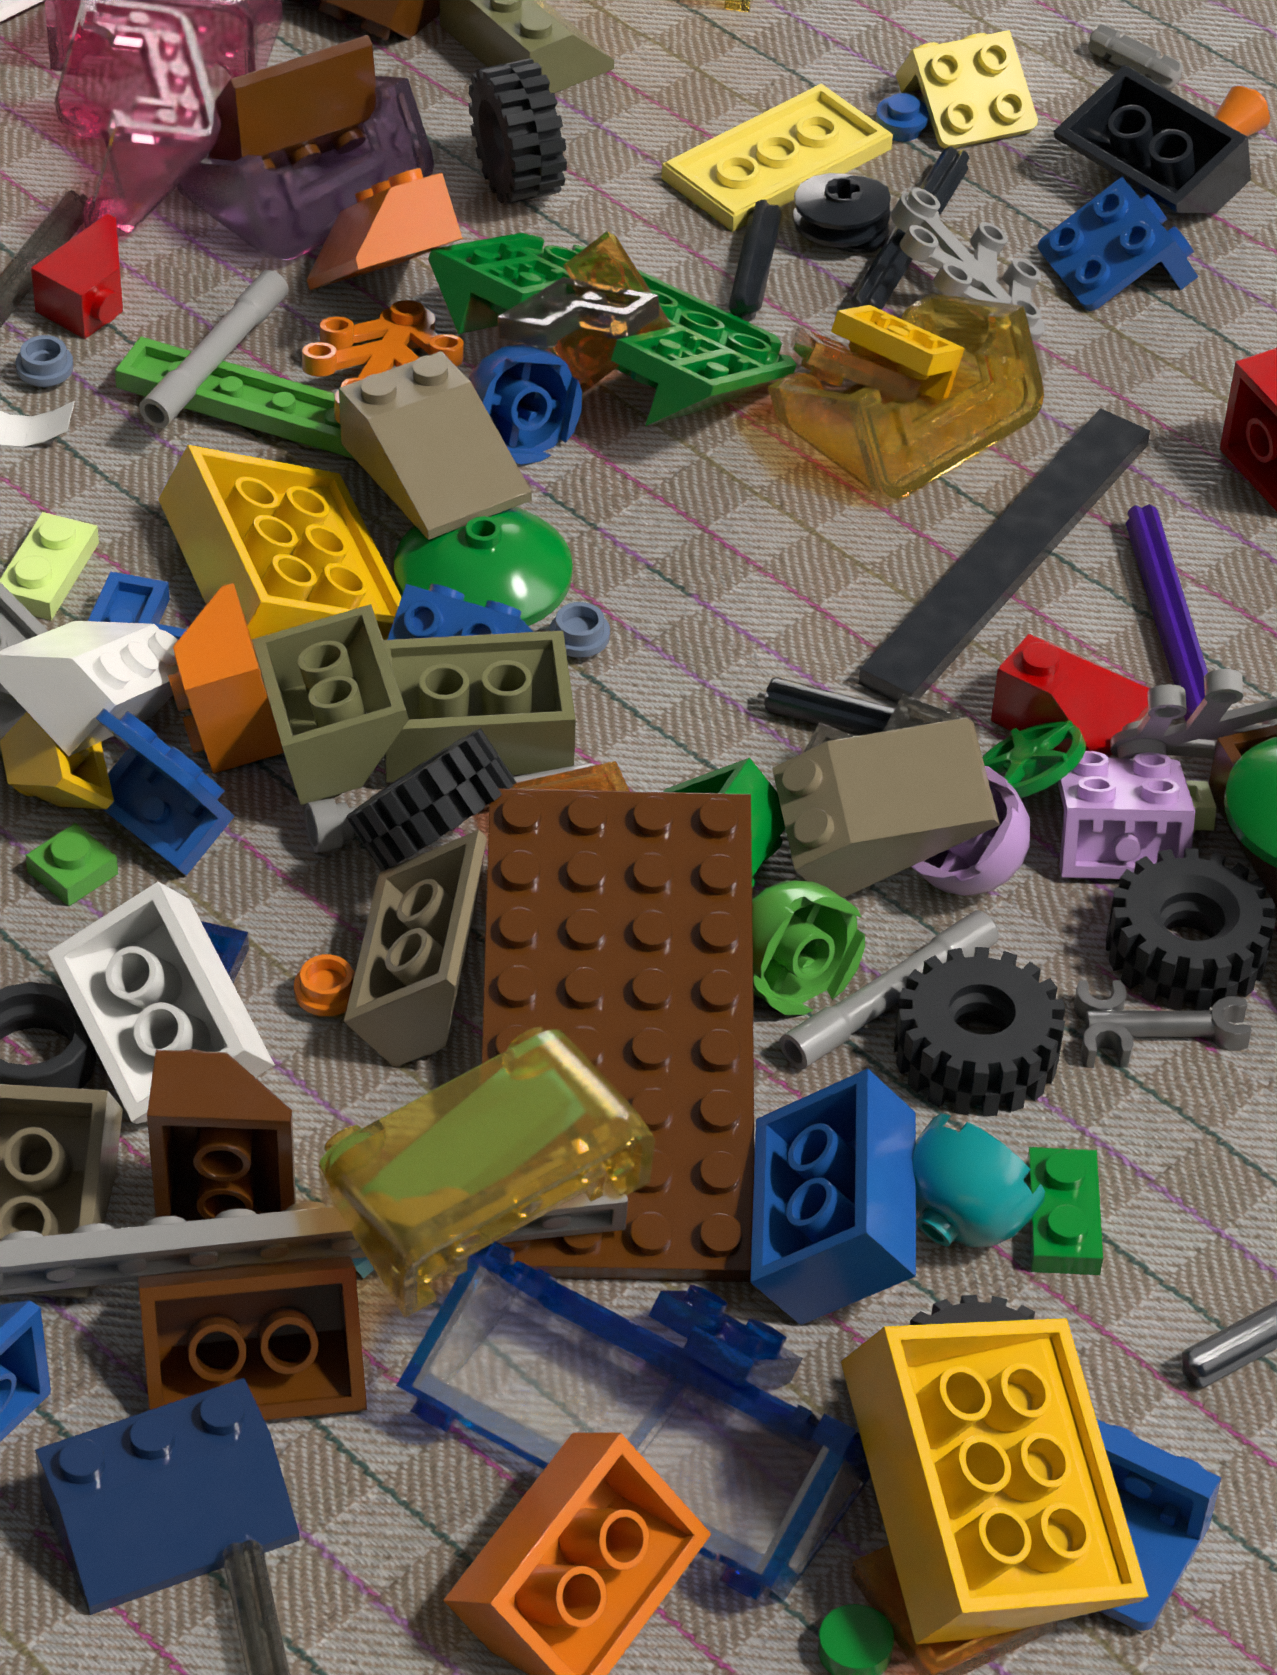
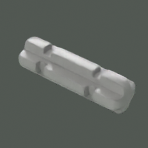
M1101 24L1090 34L1088 49L1091 53L1107 60L1108 56H1111V63L1119 67L1125 64L1147 78L1150 76V80L1167 90H1171L1175 84L1179 83L1183 70V65L1180 61L1165 54L1160 58V51L1125 34L1120 38V31L1105 24Z

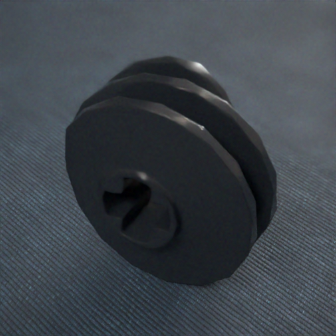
M841 173L816 175L802 182L794 193L795 208L792 219L799 233L806 239L820 245L833 246L855 253L874 252L885 243L889 234L888 223L891 214L890 192L886 185L876 179L865 176Z

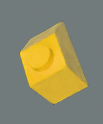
M28 712L0 740L7 782L20 793L31 797L36 796L59 807L107 809L114 802L101 742L68 756Z

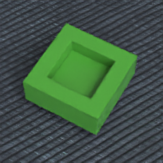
M76 823L26 854L27 872L67 906H71L118 875L117 856Z

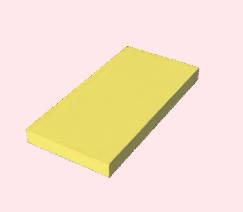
M819 84L663 163L661 179L730 231L734 232L747 225L749 213L754 209L757 201L766 199L769 205L782 207L794 200V193L797 188L807 179L827 173L845 174L891 150L893 134L826 86Z

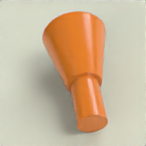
M1240 85L1234 86L1229 90L1214 116L1247 137L1265 129L1270 122V114L1265 98L1258 91Z

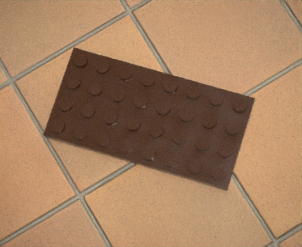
M499 789L502 795L489 803L481 1090L534 1047L572 1090L579 1102L478 1184V1191L495 1190L499 1185L512 1180H531L537 1183V1185L566 1182L570 1177L581 1173L596 1172L604 1174L607 1178L625 1177L628 1207L625 1230L477 1245L476 1277L751 1282L755 1164L751 794Z

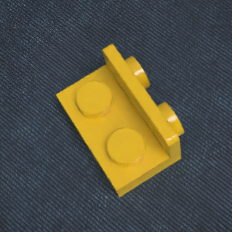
M871 305L837 311L831 329L832 333L849 340V358L852 361L936 400H944L949 397L965 348Z

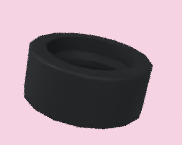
M36 982L10 985L0 989V1039L15 1031L40 1028L53 1030L70 1040V1044L61 1054L46 1062L23 1065L8 1063L0 1059V1084L82 1089L91 1079L96 1062V1052L67 991L53 984Z

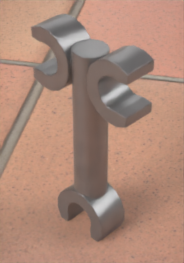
M1079 980L1077 985L1074 1009L1078 1017L1085 1021L1086 1032L1082 1042L1081 1061L1086 1068H1094L1097 1049L1104 1047L1110 1048L1117 1053L1120 1068H1128L1134 1045L1133 1037H1210L1216 1045L1229 1051H1241L1249 1046L1252 1032L1251 1025H1234L1229 1023L1244 1022L1247 1001L1244 998L1228 996L1219 999L1213 1005L1212 1011H1123L1126 988L1121 980H1113L1111 995L1108 1000H1098L1092 997L1089 993L1087 980Z

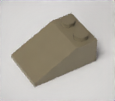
M442 351L420 357L415 361L385 372L367 376L360 381L339 388L342 445L428 540L464 527L475 517H490L532 501L531 489L471 381Z
M969 718L827 741L772 768L795 871L806 881L823 885L842 898L1000 825L974 723Z
M0 1084V1241L5 1235L18 1231H34L43 1236L70 1234L76 1228L87 1224H105L116 1175L123 1112L122 1107L108 1090ZM90 1286L11 1295L88 1299Z

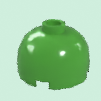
M784 881L761 892L752 900L753 993L784 1015H806L813 1011V1009L803 1003L825 991L829 993L832 1000L844 991L857 972L865 949V934L857 929L856 916L861 917L858 908L829 888L810 881Z

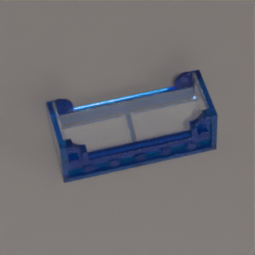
M482 1234L396 1385L415 1401L410 1413L445 1433L449 1431L454 1422L541 1470L546 1468L572 1433H622L711 1533V1536L697 1554L724 1569L719 1581L756 1602L759 1601L763 1591L784 1601L871 1476L859 1432L825 1413L819 1421L811 1410L800 1404L795 1407L563 1286L551 1274L541 1269L535 1270L518 1260L514 1262L512 1259L516 1253L513 1250Z

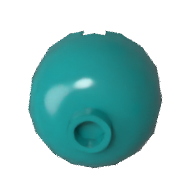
M940 1114L935 1116L917 1138L913 1152V1172L916 1179V1211L920 1214L916 1220L917 1226L930 1239L946 1247L950 1246L953 1240L972 1248L991 1247L1014 1237L1031 1220L1043 1204L1045 1191L1040 1184L1032 1194L1030 1188L1023 1181L1031 1169L1001 1141L980 1127L966 1122L958 1132L952 1128L945 1127L951 1115Z

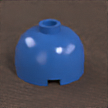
M525 344L505 346L484 357L469 376V380L514 461L520 465L541 462L551 456L543 451L553 448L559 440L566 443L573 435L582 412V389L578 379L572 377L570 369L567 367L569 365L549 351Z

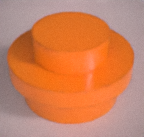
M323 954L310 958L303 964L294 980V997L296 1002L302 1009L317 1016H335L346 1012L355 971L345 959L336 955Z

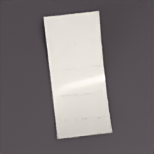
M75 400L53 411L35 416L10 415L0 411V445L27 447L46 442L67 432Z

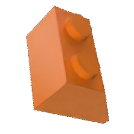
M231 583L221 586L173 646L179 672L168 675L179 712L190 708L192 711V715L183 717L192 751L196 753L205 750L213 774L284 753L235 585Z

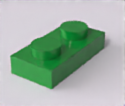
M1029 1147L1026 1165L1031 1170L1027 1174V1186L1032 1194L1040 1184L1045 1191L1043 1204L1029 1221L1031 1272L1100 1275L1103 1263L1097 1150Z

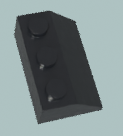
M1125 64L1053 131L1054 138L1119 178L1123 177L1129 184L1149 194L1152 198L1178 213H1217L1251 180L1247 136Z

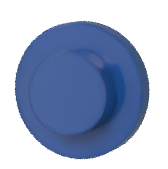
M899 93L882 100L878 104L876 120L880 126L893 134L892 140L906 142L912 141L922 134V130L929 122V113L926 104L910 94Z

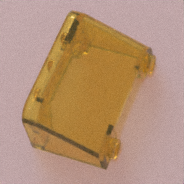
M931 293L904 311L901 317L902 320L965 348L947 399L936 400L878 372L841 393L826 391L815 376L796 372L768 386L775 414L781 424L874 494L897 499L906 497L1027 425L1038 415L1043 405L1044 385L1024 306Z
M535 1027L514 1039L509 1045L508 1050L377 1121L363 1128L359 1125H353L337 1132L324 1145L326 1153L321 1158L318 1166L319 1181L401 1313L406 1318L436 1301V1295L430 1287L431 1282L446 1273L448 1268L454 1277L467 1271L468 1256L582 1193L586 1194L590 1202L603 1196L604 1183L611 1185L619 1199L650 1183L655 1138L639 1113L561 1030L545 1031L542 1027Z

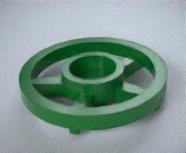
M1072 721L1049 722L1021 731L1017 728L1012 729L1011 736L991 748L982 758L984 766L990 767L998 774L1006 772L1004 778L1016 790L1019 797L1023 798L1044 790L1069 774L1083 758L1086 751V742L1077 726L1073 725ZM1066 738L1072 740L1071 747L1067 753L1052 750Z

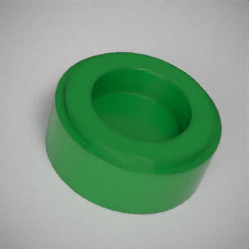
M862 1604L840 1606L831 1611L821 1624L818 1640L819 1659L824 1668L832 1675H881L891 1662L894 1646L893 1628L888 1619L872 1607Z

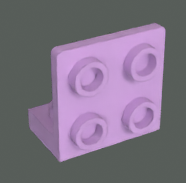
M1085 751L1078 765L1057 782L1064 807L1059 863L1062 877L1120 879L1126 869L1134 873L1135 862L1145 856L1155 864L1158 851L1171 849L1175 858H1183L1185 848H1192L1195 808L1180 761L1153 752L1140 753L1134 758L1121 759L1108 758L1105 754L1096 751Z

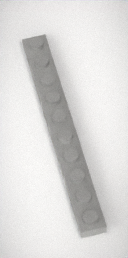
M588 1172L572 1176L562 1183L537 1185V1183L531 1180H512L499 1185L495 1190L467 1192L460 1187H444L431 1191L426 1197L397 1199L388 1194H375L363 1197L356 1204L327 1207L321 1202L308 1201L291 1205L283 1212L256 1214L248 1209H231L219 1213L215 1219L185 1221L175 1216H163L147 1221L144 1226L115 1229L107 1224L96 1223L80 1226L73 1233L43 1236L34 1231H18L5 1235L0 1241V1295L138 1281L139 1276L345 1256L362 1258L625 1230L628 1207L625 1177L607 1178L602 1173Z

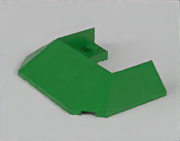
M517 233L433 248L430 251L429 263L458 334L520 322L630 376L639 383L649 385L657 390L645 426L702 412L792 376L797 365L791 356L779 355L782 343L776 335L593 248L573 244L572 250L555 245H549L543 249L545 241L542 237Z

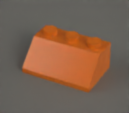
M416 168L388 177V180L374 184L370 189L355 193L357 203L340 211L307 278L309 289L313 290L410 261L429 253L433 248L444 247L463 239L443 173L423 178L421 168Z
M572 1433L443 1601L491 1652L528 1675H608L711 1536V1533L622 1433Z

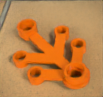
M401 300L382 311L379 319L354 325L351 320L344 317H328L320 322L319 342L307 344L302 349V370L308 375L323 377L335 373L336 370L366 363L358 378L344 380L340 387L360 381L367 376L390 370L394 366L398 367L415 361L419 357L411 349L419 347L429 355L442 351L457 367L463 363L464 342L455 335H438L434 331L436 318L430 310L424 308L417 301ZM382 338V340L353 346V343ZM337 390L334 401V418L340 424L339 390Z

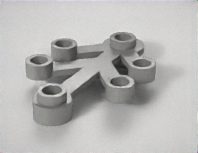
M913 188L910 193L902 194L890 214L895 225L906 233L900 242V247L912 259L926 262L940 269L933 279L936 288L948 297L960 299L994 316L990 322L992 330L999 338L1012 346L1025 348L1031 341L1040 339L1045 331V324L1040 318V310L1031 302V292L1041 278L1038 268L1027 260L1015 258L1003 274V279L1009 286V293L997 283V257L1008 241L1006 234L991 223L981 222L970 238V244L974 248L973 257L939 220L938 209L940 208V203L934 195L921 188Z
M1233 669L1214 670L1204 676L1205 697L1188 721L1169 727L1173 719L1181 718L1187 713L1185 689L1171 684L1155 686L1147 692L1148 714L1143 721L1128 723L1123 726L1122 731L1112 736L1110 740L1111 753L1121 759L1134 758L1140 753L1153 752L1166 756L1200 757L1213 760L1217 738L1276 725L1277 698L1227 711L1232 704L1241 701L1244 697L1242 674Z

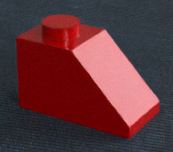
M108 213L31 267L35 312L83 339L88 338L105 324L112 322L123 312L116 217Z

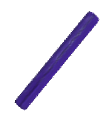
M1150 504L1142 508L1135 505L1127 512L1129 519L1126 521V527L1174 685L1183 687L1186 692L1187 713L1184 715V719L1187 722L1205 697L1204 676L1208 673V669L1159 512L1156 507Z

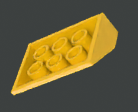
M187 445L158 500L206 605L221 586L234 583L251 639H255L371 604L383 640L388 639L402 597L340 473Z
M1067 1318L884 1326L841 1361L916 1644L979 1639L1141 1602L1148 1597Z

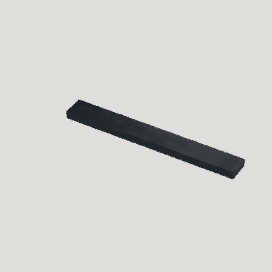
M1100 408L860 668L858 684L911 709L1148 446L1150 430Z

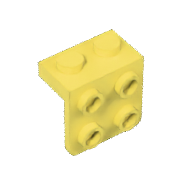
M1010 30L992 34L977 33L961 40L942 44L927 43L920 45L909 52L908 57L896 73L901 93L916 90L922 91L937 142L944 149L951 146L959 148L1030 133L1038 123Z

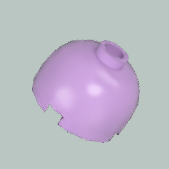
M985 766L1000 825L911 866L920 876L943 892L963 896L990 892L1009 881L1023 864L1029 849L1030 817L1016 790L1007 780L988 766Z

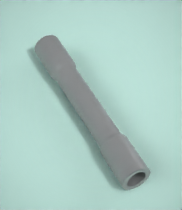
M273 270L262 271L236 299L234 307L175 370L168 372L140 402V413L149 424L157 428L166 427L195 396L196 389L253 327L261 324L287 296L289 291L288 284L279 273Z
M975 910L936 935L929 945L841 1002L822 1009L782 1035L780 1045L785 1057L794 1067L805 1069L846 1042L852 1033L898 1004L902 988L906 989L907 977L914 969L923 973L925 960L936 955L942 963H946L948 950L962 948L964 957H974L975 947L989 948L996 944L999 936L994 922L983 911Z

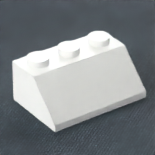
M73 621L0 650V683L68 756H71L114 736L96 719L103 708L119 720L129 711L140 721L144 722L151 719L170 699L173 692L168 675L179 672L173 649L178 640L170 633L160 630L155 624Z
M156 882L47 952L131 1122L139 1124L147 1121L156 1050L183 1051L197 1049L206 1052H227L255 1078L275 1066L191 901L160 882Z

